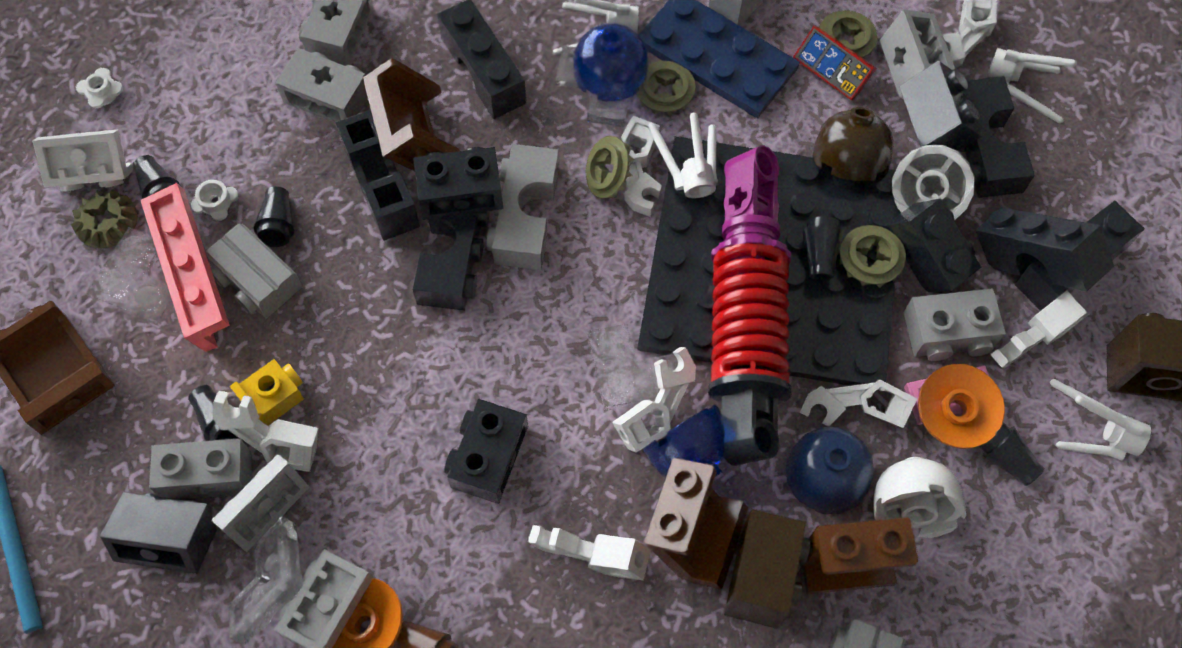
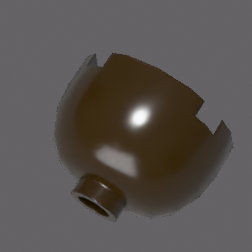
M854 107L851 110L841 111L832 115L823 123L817 135L812 157L820 168L823 162L833 167L831 174L838 178L852 181L876 180L878 172L883 171L884 175L888 173L893 155L894 139L888 125L875 115L872 110L865 107Z

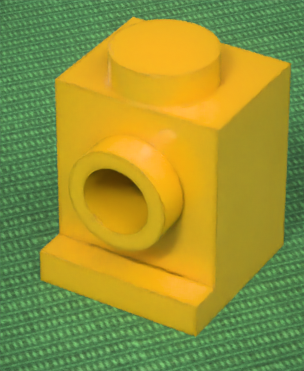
M275 359L241 383L236 381L230 385V388L240 401H242L244 395L252 397L259 420L267 426L304 400L298 389L303 384L301 378L289 363L281 368ZM275 383V386L273 387V389H271L270 391H266V392L264 391V390H266L268 387H270L272 384Z

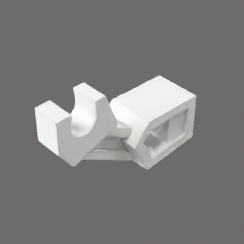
M964 0L959 32L943 34L955 68L962 66L966 56L985 37L991 35L997 22V0Z
M632 116L621 138L623 142L640 148L641 153L635 154L633 150H630L629 155L635 160L629 169L633 176L626 179L627 187L624 200L633 211L650 217L654 210V202L647 201L643 197L645 195H652L659 199L662 185L646 172L643 173L642 168L647 167L656 143L648 128V124L651 122ZM655 124L659 131L660 125Z
M1065 291L1028 322L1032 327L1031 329L1013 336L1008 344L994 351L991 356L1002 368H1006L1041 341H1044L1047 345L1056 341L1089 314L1068 291Z
M679 347L673 351V354L678 359V366L674 371L669 369L666 360H659L654 363L658 388H661L655 402L644 399L612 422L628 450L638 452L671 433L670 423L689 383L695 381L696 365L686 348ZM648 413H653L656 425L647 430L641 418Z
M877 380L875 383L825 389L823 386H820L808 394L800 413L809 416L812 406L822 404L827 410V415L822 423L830 426L846 410V406L861 404L864 413L904 428L917 398L882 380ZM877 389L893 394L884 413L877 411L875 406L868 407L866 398L872 397V393Z
M218 391L213 403V419L221 430H229L260 451L267 464L279 454L294 470L310 472L317 449L319 428L280 419L267 426L259 420L252 397L244 395L239 408H236L228 403V392Z
M532 526L528 543L540 550L588 561V568L603 574L644 580L651 550L636 539L598 534L595 542L592 543L579 539L580 537L560 528H553V531L550 532L541 526Z

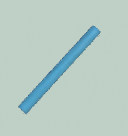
M0 466V539L25 634L43 628V623L3 468Z

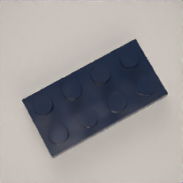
M668 0L637 35L635 41L636 45L662 61H671L683 66L692 74L696 82L757 119L798 70L800 61L697 0Z

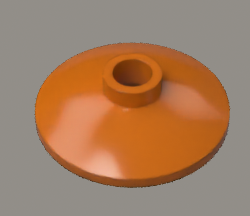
M966 364L943 366L928 376L919 392L918 409L924 426L934 438L947 446L958 449H970L981 446L991 440L1002 426L1005 405L1001 391L990 376L976 367ZM951 403H956L961 407V416H956L950 410Z
M373 578L332 648H392L399 636L403 622V608L395 590L384 581ZM371 620L367 630L360 633L361 624Z

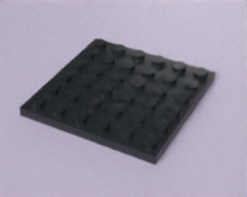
M674 136L671 155L680 172L684 168L683 163L686 160L695 158L693 139ZM702 140L703 154L707 160L708 141ZM716 142V175L718 185L715 192L705 197L689 198L685 196L684 189L676 190L673 176L670 170H668L637 347L638 351L676 357L673 351L679 347H684L687 349L692 360L713 363L711 360L712 350L714 349L712 346V335L714 334L712 331V321L714 319L712 309L714 304L713 290L715 287L713 285L714 274L711 252L719 243L725 241L722 237V225L725 222L724 199L726 177L724 167L729 159L754 148ZM773 151L779 163L778 223L781 227V235L777 241L785 244L786 248L791 252L789 278L786 281L789 285V292L786 296L789 300V308L786 311L789 315V323L786 326L789 330V338L786 341L789 345V354L785 358L790 365L788 370L789 376L848 386L875 383L877 380L886 382L895 281L887 282L880 288L877 284L862 286L861 282L856 278L847 277V270L843 264H839L840 249L833 279L816 280L810 278V268L802 230L806 228L807 220L810 218H836L840 221V228L844 231L842 244L846 235L858 227L874 225L886 229L885 225L901 214L892 193V178L896 170L889 169L886 175L883 174V171L878 172L876 180L852 181L832 175L833 167L826 165L824 162L820 168L816 165L813 157ZM873 245L867 255H864L867 257L866 263H868V267H871L876 260H879L876 258L877 252L875 250L877 246Z

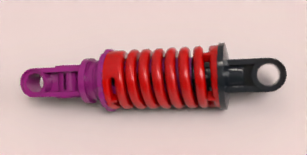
M765 145L758 146L733 157L725 163V222L722 225V237L725 241L719 243L711 252L714 274L713 285L715 287L713 290L714 304L712 309L714 317L712 321V331L714 332L712 335V346L714 349L711 355L713 365L711 367V383L708 386V395L711 399L722 403L719 444L724 459L732 466L767 460L777 455L780 446L778 404L789 400L792 396V387L788 373L790 365L785 358L789 354V345L786 342L789 338V330L786 327L789 323V315L786 312L789 308V300L786 297L789 292V285L786 281L789 278L791 252L786 248L785 244L777 241L781 235V227L778 223L779 163L774 152Z

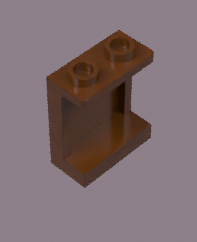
M395 59L382 63L378 68L363 77L383 157L415 171L414 157H422L432 152L444 154L460 152L459 148L434 135L427 103L442 93L439 84Z
M48 301L44 305L34 307L25 317L8 328L0 330V377L21 407L17 411L25 423L40 435H43L115 386L69 318L53 301Z
M673 458L644 544L679 578L722 590L748 507L741 500L718 496L712 488L716 476V470L712 465Z
M910 517L817 526L809 537L811 538L809 555L805 566L802 565L807 594L895 586L897 579L894 568L915 566L919 561Z

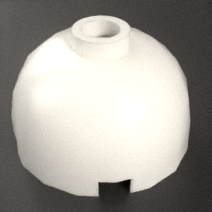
M925 145L911 151L899 162L892 178L894 201L897 208L903 212L915 203L941 198L942 202L952 211L955 220L968 208L974 195V174L969 162L958 151L944 145Z
M910 457L895 463L881 474L874 491L875 520L900 518L896 508L901 507L902 518L910 517L912 527L922 528L918 537L934 538L950 533L958 527L957 519L961 516L965 519L966 516L965 501L957 477L943 464L929 459Z

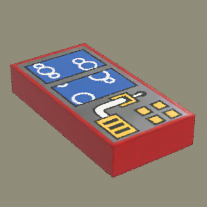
M818 26L812 27L793 56L803 66L850 100H854L877 69Z

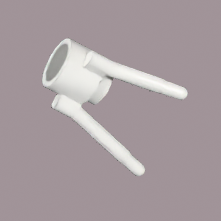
M574 0L575 3L564 2L562 6L566 9L607 16V31H614V35L553 50V54H569L611 44H627V36L637 35L638 6L615 4L602 0Z
M997 48L987 77L1005 76L1010 95L1057 123H1062L1063 118L1012 86L1009 82L1010 80L1018 82L1023 68L1059 74L1061 70L1055 66L1075 67L1077 61L1061 57L1020 53L1010 49L1006 51Z
M694 112L691 113V132L695 158L686 160L683 163L684 168L680 172L655 123H649L648 128L673 176L675 189H684L685 196L689 198H701L715 192L718 185L716 175V126L712 124L708 128L706 160L703 154L698 115Z
M1056 379L1050 381L1051 386L1075 399L1077 404L1109 420L1103 433L1104 440L1110 442L1109 446L1058 441L1056 443L1058 449L1108 455L1121 461L1126 453L1139 456L1145 450L1151 435L1150 425L1120 414Z

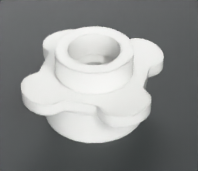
M99 68L94 74L88 76L86 80L79 81L76 85V90L80 95H85L88 98V104L92 108H100L113 102L122 93L123 86L119 81H114L111 78V73L108 69Z
M207 180L196 189L195 199L192 200L191 207L197 214L206 213L211 215L213 220L221 221L228 216L227 210L231 203L238 199V192L234 187L226 188L221 181ZM213 198H218L217 202H211Z

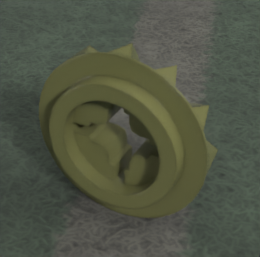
M842 10L833 12L825 17L819 26L862 58L866 55H871L877 43V30L874 24L866 16L855 11ZM842 32H845L848 36L854 35L852 44H849L846 39L839 40Z
M671 61L654 62L643 68L637 76L635 95L640 99L641 106H647L652 109L654 115L658 112H667L671 116L674 111L679 109L685 111L688 103L694 99V78L686 68L678 63ZM658 83H661L663 86L673 85L672 95L666 92L657 94Z
M606 136L601 138L594 145L588 156L586 181L589 190L596 197L604 199L616 198L619 191L626 190V179L633 176L629 172L630 165L635 160L629 155L631 145L623 142L620 137ZM611 163L614 165L612 172L609 171V168L605 167L606 164L610 165Z
M114 189L106 193L96 190L95 196L89 199L82 198L80 208L72 210L74 223L71 226L79 240L87 246L93 248L113 247L126 240L135 229L138 219L137 209L127 195H122ZM107 210L112 216L111 219H104L99 224L95 219L96 215H103Z
M874 225L858 227L846 235L840 246L839 264H843L847 270V277L856 278L861 282L862 286L877 284L880 288L887 282L895 281L905 265L906 253L902 242L895 234L883 227ZM875 245L877 246L875 250L877 252L876 258L879 260H876L874 265L868 267V263H866L867 257L864 255H867L869 250Z

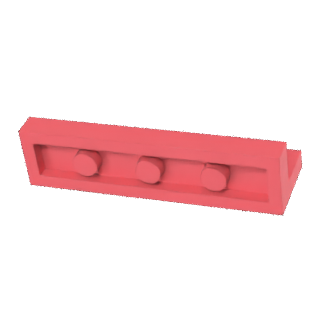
M175 183L140 201L183 336L186 340L207 352L218 348L213 333L230 326L185 190Z

